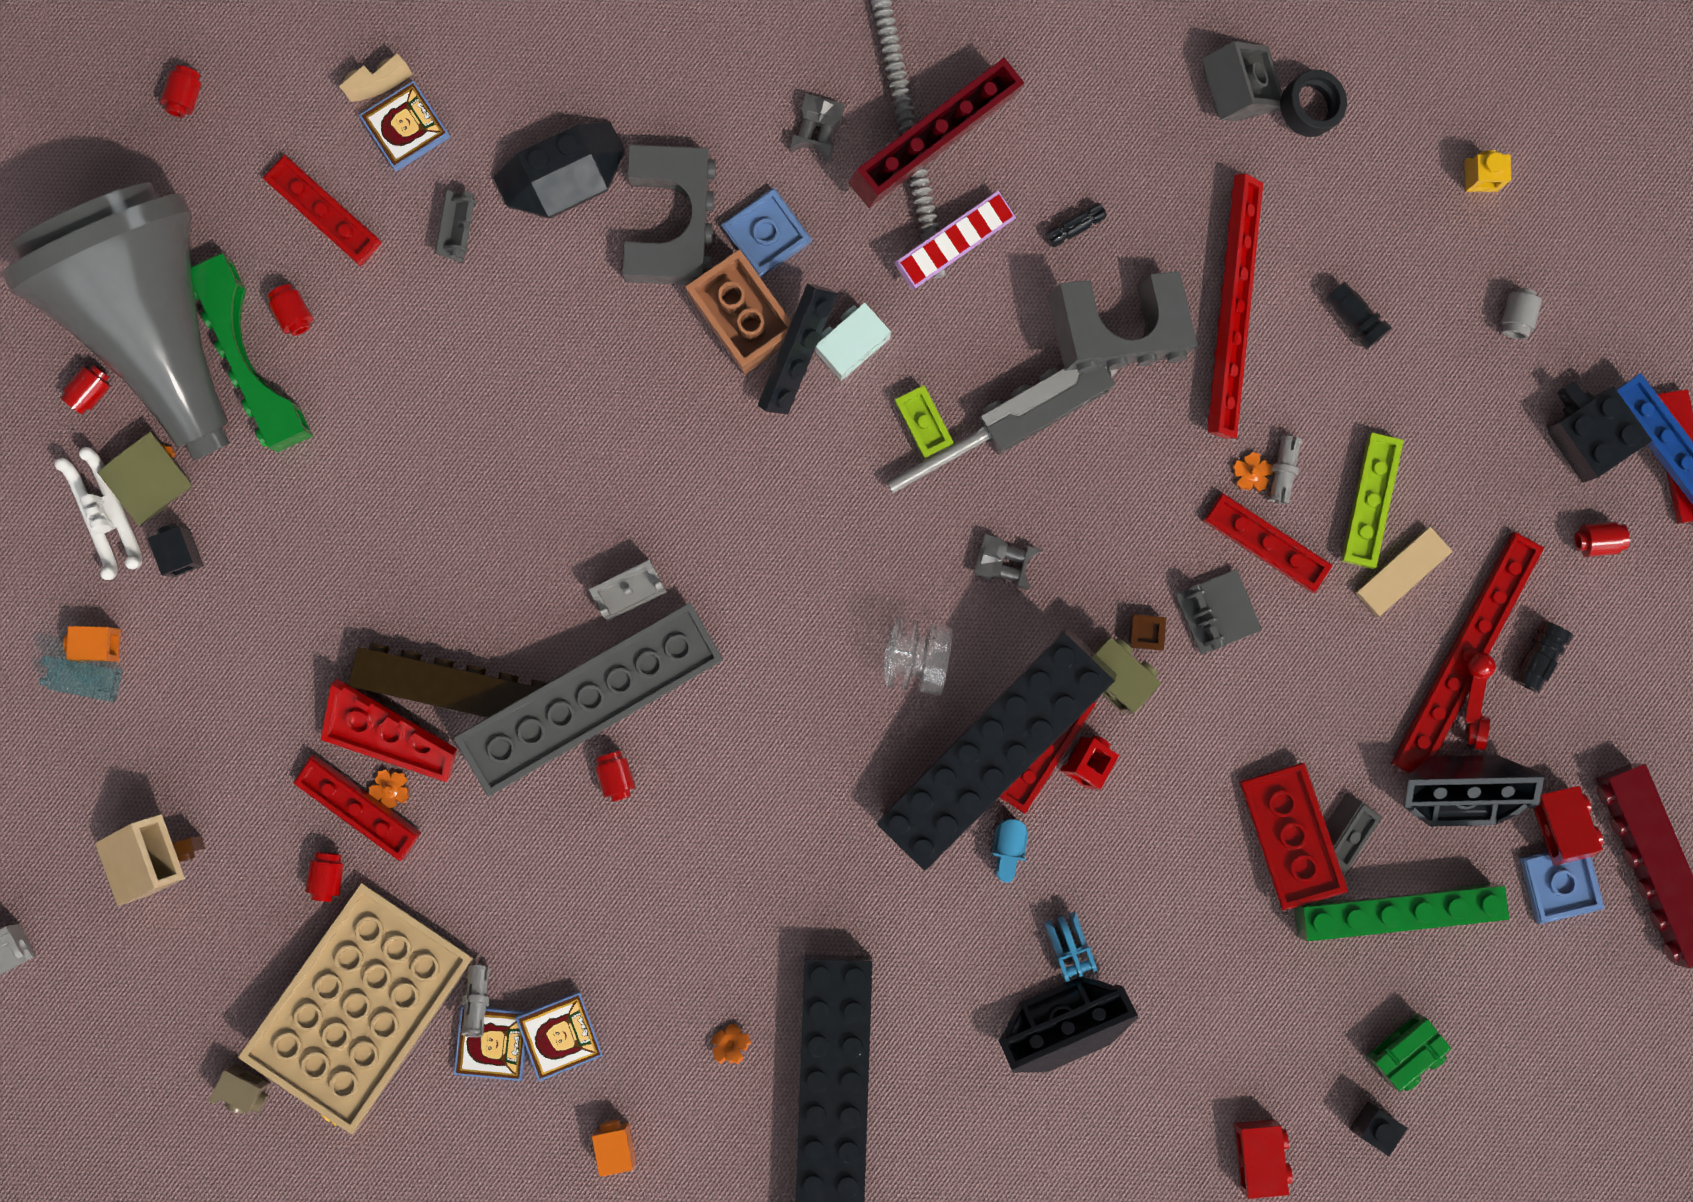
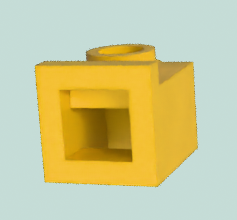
M1486 150L1479 152L1474 158H1466L1464 160L1465 192H1498L1511 181L1510 154H1501L1496 150Z

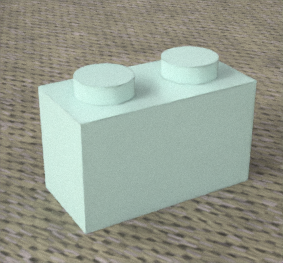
M863 303L859 308L855 305L849 308L841 316L843 322L835 329L831 327L825 329L821 333L820 340L815 348L816 354L841 381L884 345L891 336V331L866 303Z

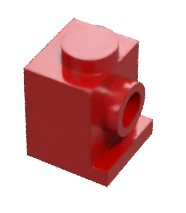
M1093 735L1092 738L1081 737L1069 761L1061 767L1060 771L1084 788L1101 790L1119 755L1110 749L1111 744L1097 735Z

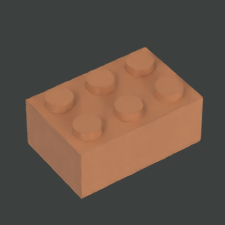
M740 249L685 286L688 297L744 375L780 351L791 320Z

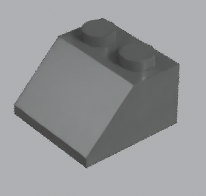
M1233 41L1202 58L1205 67L1204 77L1211 87L1214 97L1213 106L1220 120L1241 121L1281 110L1282 90L1268 46Z

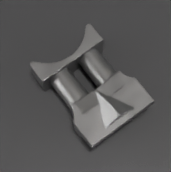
M806 93L801 107L802 125L799 135H793L790 145L791 152L800 148H813L824 156L826 162H829L833 151L830 141L833 131L841 124L845 104ZM815 126L821 127L817 141L811 140Z
M985 534L974 574L985 579L1000 577L1017 582V588L1029 590L1031 586L1026 579V565L1041 550L1030 546L1026 550L1008 546L1001 538ZM1004 558L1022 563L1021 570L1002 565Z

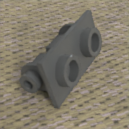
M445 190L434 254L464 263L465 254L469 250L467 242L473 208L477 205V201L474 200V193L462 191L461 194Z

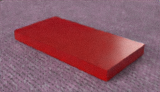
M1305 762L1240 781L1239 783L1281 910H1288L1349 892Z

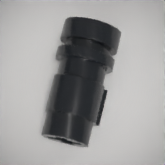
M1346 282L1337 287L1325 299L1344 323L1353 329L1352 335L1355 338H1361L1359 342L1366 350L1376 344L1392 329L1385 320H1380L1381 315L1378 312L1374 313L1364 299Z
M1545 620L1541 622L1537 629L1539 635H1534L1532 639L1534 644L1519 668L1520 671L1514 680L1517 684L1537 693L1540 692L1544 683L1549 681L1558 664L1556 660L1559 655H1564L1566 651L1564 645L1568 646L1574 636L1568 630Z

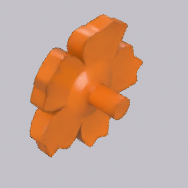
M1251 452L1244 457L1243 461L1237 460L1232 467L1234 475L1240 477L1236 485L1241 490L1246 489L1249 491L1252 487L1257 492L1265 490L1269 482L1265 476H1269L1274 472L1271 471L1273 465L1268 464L1266 460L1260 462V454Z
M387 769L378 771L375 782L379 785L370 786L368 794L376 800H381L380 803L391 809L397 806V801L406 803L410 797L408 794L409 789L402 787L407 783L408 778L404 773L394 772L391 776Z
M729 1024L725 1032L723 1030L718 1031L711 1040V1043L715 1045L712 1050L714 1060L720 1064L725 1060L729 1063L739 1064L740 1061L744 1060L741 1051H747L748 1046L752 1043L750 1036L742 1034V1030L737 1024Z

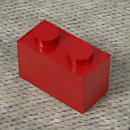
M1580 786L1541 794L1539 805L1534 807L1533 810L1553 866L1590 858L1603 851L1602 834L1599 828L1593 824L1590 816V801L1585 794H1582Z
M1275 1119L1234 1123L1240 1185L1243 1194L1248 1199L1289 1195L1288 1184L1293 1183V1175L1290 1164L1286 1163L1284 1150L1289 1149L1286 1129H1282V1126Z

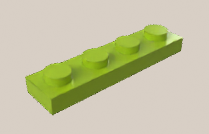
M1376 433L1368 434L1341 562L1370 569L1377 568L1404 440Z

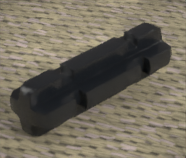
M1097 202L1088 207L1086 212L1082 210L1061 222L1059 227L1056 225L1048 229L1045 234L1048 243L1052 247H1057L1064 243L1065 238L1069 240L1091 228L1092 223L1096 225L1105 220L1107 214L1101 203Z

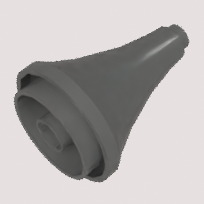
M151 182L138 183L82 203L34 226L16 237L10 243V246L18 260L1 272L11 293L28 301L70 331L124 380L158 420L178 448L185 444L193 461L230 444L222 426L229 422L216 393L202 347L191 278L190 224L192 212L182 194H171L159 198Z

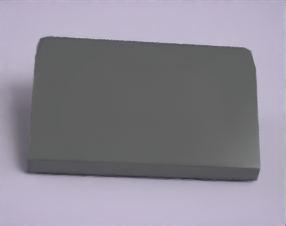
M1349 795L1344 797L1326 825L1340 868L1346 873L1382 818L1364 802Z

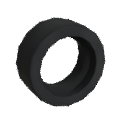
M1308 70L1292 80L1283 90L1280 100L1281 114L1286 124L1295 133L1305 137H1318L1335 127L1345 116L1347 108L1346 92L1341 82L1331 73L1323 70ZM1309 86L1317 89L1323 95L1328 108V114L1324 120H1315L1304 112L1299 100L1301 88Z

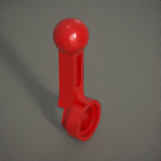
M1477 653L1468 661V671L1472 675L1464 719L1465 722L1470 723L1467 744L1473 745V748L1478 750H1485L1487 745L1490 718L1483 716L1481 709L1487 678L1491 677L1496 669L1494 659L1486 653Z

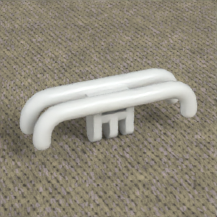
M83 447L79 451V456L92 469L103 497L88 494L79 472L67 459L58 458L55 460L54 465L66 477L101 559L103 568L100 571V576L104 580H112L117 576L118 567L106 538V532L117 528L128 555L125 560L127 568H139L142 565V553L122 504L97 473L105 466L102 459L91 448Z

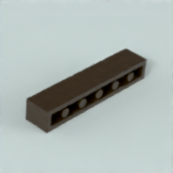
M369 643L368 649L357 647L348 685L367 691L489 717L544 686L547 682L532 679L531 685L518 683L519 676L499 672L498 678L485 675L487 670L485 668L467 665L466 671L453 668L454 661L434 657L433 663L420 661L422 654L402 650L401 656L388 654L389 647Z

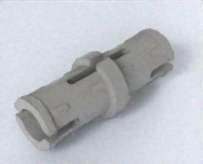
M1282 435L1280 438L1277 462L1273 464L1271 470L1274 471L1271 492L1268 498L1271 502L1277 500L1278 504H1290L1294 476H1297L1299 472L1296 464L1302 439L1298 437L1292 440L1293 436Z
M484 965L468 966L466 995L462 997L464 1020L461 1035L484 1036L485 1011L490 1001V998L487 997L490 967Z

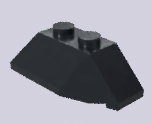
M611 122L576 125L517 153L493 178L508 208L550 219L607 192L615 177L620 161L625 154V150Z
M1499 755L1431 756L1407 776L1403 806L1430 827L1497 825L1517 816L1526 808L1531 809L1538 806L1545 777L1541 772Z
M1078 977L1020 1002L1011 1016L1005 1032L1002 1033L999 1043L1013 1073L1049 1072L1111 1045L1138 1019V1015L1124 986L1111 985L1098 980Z

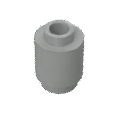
M1518 288L1516 292L1508 294L1501 321L1503 335L1513 339L1525 340L1529 338L1531 332H1534L1542 299L1536 296V291Z

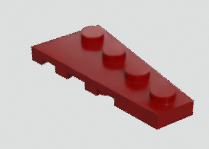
M337 678L331 684L321 735L322 741L444 782L449 780L452 775L457 748Z

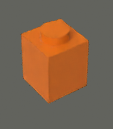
M68 626V633L63 639V650L66 653V660L119 662L121 629Z
M610 1120L599 1124L600 1128L596 1129L592 1135L599 1177L632 1171L637 1162L629 1123L620 1124L619 1120Z

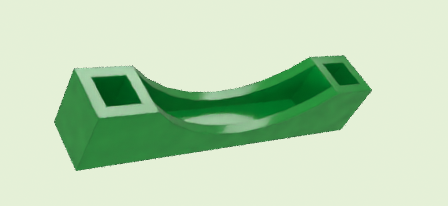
M222 253L191 267L194 297L196 300L200 299L204 308L201 311V316L206 326L210 330L213 329L218 340L214 341L215 347L223 359L227 358L231 369L228 370V375L236 388L240 387L245 397L241 400V403L250 418L254 417L258 428L255 429V434L263 447L267 446L278 453L313 437L301 408L271 390L259 377L248 358L241 329L242 305L246 289L233 261Z
M1494 883L1458 886L1444 890L1401 896L1317 901L1294 908L1297 936L1307 942L1509 920L1505 886Z

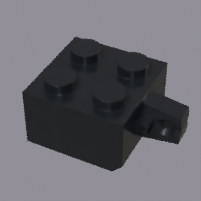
M1576 382L1566 385L1557 392L1565 405V408L1562 409L1565 416L1547 428L1548 434L1583 483L1599 478L1652 441L1614 386L1599 392L1594 397L1589 392L1584 393Z

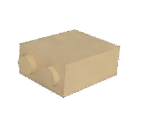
M162 814L131 823L95 843L117 906L147 897L185 879Z

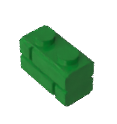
M1416 1013L1368 1053L1366 1057L1379 1071L1385 1081L1393 1089L1401 1092L1403 1089L1409 1091L1416 1087L1421 1081L1419 1076L1428 1068L1433 1070L1441 1066L1446 1061L1447 1057L1445 1054L1451 1050V1047L1426 1017Z

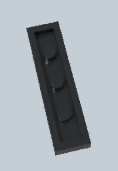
M807 283L758 403V407L764 411L788 415L838 293L829 288Z

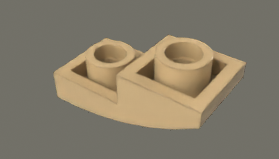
M395 54L392 58L384 59L373 74L364 65L358 70L355 69L349 72L339 87L351 102L362 101L389 91L405 81L413 73L406 62L398 54Z

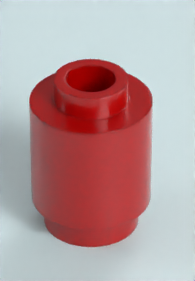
M175 65L173 71L168 73L160 103L165 107V112L179 118L193 114L202 86L199 81L201 75L197 71L186 66Z
M291 284L279 286L267 295L269 299L268 306L283 333H291L293 336H298L310 329L309 324L313 321V317L299 291L293 289Z
M94 364L90 368L83 365L63 388L65 393L60 398L72 409L83 415L87 409L92 410L110 389L111 385L107 382L110 376Z
M1616 521L1583 524L1580 526L1579 531L1575 533L1574 542L1576 549L1581 551L1584 557L1619 554L1621 550L1628 549L1630 534L1625 524H1618Z
M621 750L595 758L597 767L594 768L603 797H611L612 802L631 797L630 790L635 789L636 786L627 757L623 758Z
M314 852L313 860H309L305 892L311 894V900L331 902L332 896H339L344 863H341V854Z

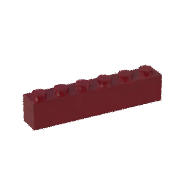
M1005 57L857 168L848 182L868 208L872 207L1014 98L1025 82Z
M1631 763L1596 777L1599 786L1597 787V794L1601 802L1608 807L1612 816L1610 819L1611 827L1623 842L1625 847L1623 850L1624 858L1628 865L1634 868L1638 878L1636 882L1638 891L1648 901L1652 911L1650 912V919L1654 927L1661 932L1665 942L1663 950L1667 958L1674 965L1686 968L1693 967V874L1646 764Z

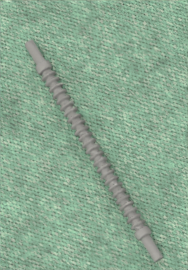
M871 0L872 8L876 10L874 17L879 19L876 22V26L881 28L878 31V35L883 37L880 39V44L884 45L882 53L886 54L883 61L888 63L885 70L890 72L887 75V79L892 81L889 84V88L894 90L891 93V97L896 99L893 102V106L898 108L895 110V115L900 117L897 119V124L901 125L898 131L904 134L915 125L913 122L916 120V116L911 114L914 112V107L909 105L912 103V98L908 97L911 91L906 88L909 81L904 79L907 72L902 70L905 67V63L900 61L903 58V54L898 52L901 49V45L896 43L899 41V36L895 35L897 27L893 26L895 18L891 17L894 13L893 9L890 8L892 1ZM923 168L909 177L913 179L910 182V186L915 188L912 191V195L917 197L914 200V204L918 205L915 212L920 214L917 221L922 223L919 230L924 232L921 236L922 243L939 232L936 230L939 224L934 222L937 215L932 213L935 210V206L930 204L933 201V197L928 194L931 192V188L927 187L930 180L925 178L928 171ZM945 268L934 275L933 278L945 277Z

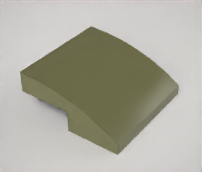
M149 432L97 472L138 526L143 525L167 508L168 504L194 487L152 432Z

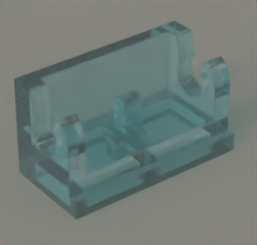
M42 656L41 665L47 667L48 672L45 678H39L40 685L47 686L49 690L111 702L116 701L122 669L66 660V658Z

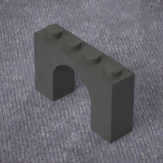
M629 145L628 179L631 187L668 188L682 194L691 204L692 217L685 232L670 242H625L623 276L626 282L688 285L711 269L712 259L711 256H706V245L713 242V224L708 223V211L714 212L715 195L714 191H709V181L716 178V159L710 158L709 148Z
M1180 271L1150 274L1137 286L1145 320L1143 337L1138 340L1122 339L1111 333L1104 326L1097 311L1090 280L1060 283L1048 295V300L1065 371L1078 370V373H1088L1103 366H1108L1109 370H1116L1127 366L1129 363H1138V366H1148L1167 359L1168 363L1185 360L1187 354L1194 350L1198 344Z

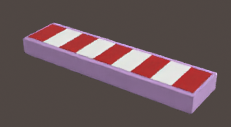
M997 191L901 257L894 264L911 290H914L1016 219L1000 192Z

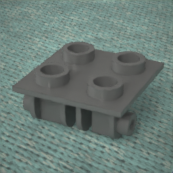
M1237 569L1176 594L1201 655L1262 630Z

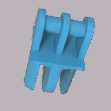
M1013 818L1000 821L996 827L992 851H990L991 855L998 856L995 870L996 876L1005 883L1011 882L1014 879L1017 860L1026 861L1025 852L1028 831L1022 822Z
M1076 911L1069 913L1079 944L1075 945L1063 915L1056 919L1066 946L1064 949L1061 948L1051 920L1044 922L1065 982L1070 981L1069 977L1077 974L1079 977L1084 976L1083 972L1091 969L1093 972L1097 971L1091 948L1087 944ZM1085 952L1088 960L1079 963L1077 954ZM1072 957L1074 965L1065 968L1063 959Z

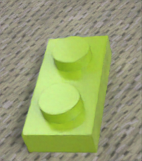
M925 385L895 399V404L924 460L954 444Z

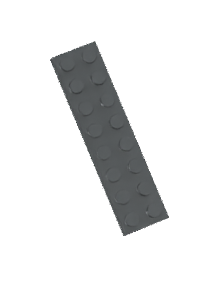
M689 602L453 738L486 795L489 797L723 661V658L692 603Z

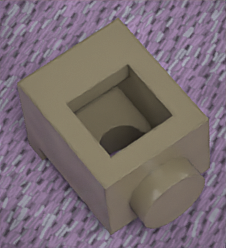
M233 1065L223 1071L208 1101L215 1104L222 1100L226 1102V1108L235 1113L243 1114L245 1112L248 1114L254 1111L259 1114L269 1098V1095L265 1092L270 1082L237 1065Z

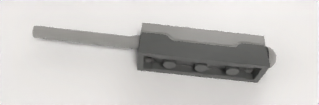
M1108 366L1098 367L1092 372L1078 373V370L1065 371V369L1058 372L1055 367L1039 377L1040 383L1031 388L1028 384H1025L1011 393L1012 399L1001 404L997 400L982 410L984 415L979 420L980 430L887 481L889 489L892 493H895L987 440H990L998 455L1002 454L1111 391L1116 385L1111 377L1116 374L1117 369L1109 370Z

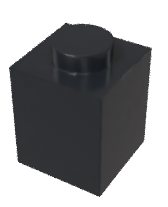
M170 524L157 529L158 534L148 538L162 576L175 578L204 566L190 529L177 526V524Z
M1368 1101L1350 1128L1352 1132L1388 1157H1390L1408 1129Z

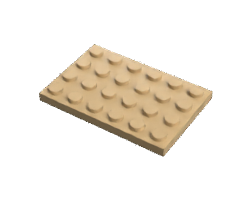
M361 883L238 1058L352 1135L474 958Z

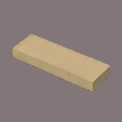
M1428 527L1362 585L1355 594L1376 617H1380L1453 551L1431 527Z

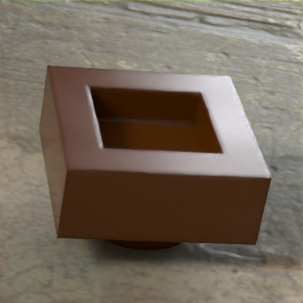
M1131 615L1129 646L1134 649L1164 651L1167 617Z
M202 836L190 837L172 843L179 863L194 859L195 851L205 849Z

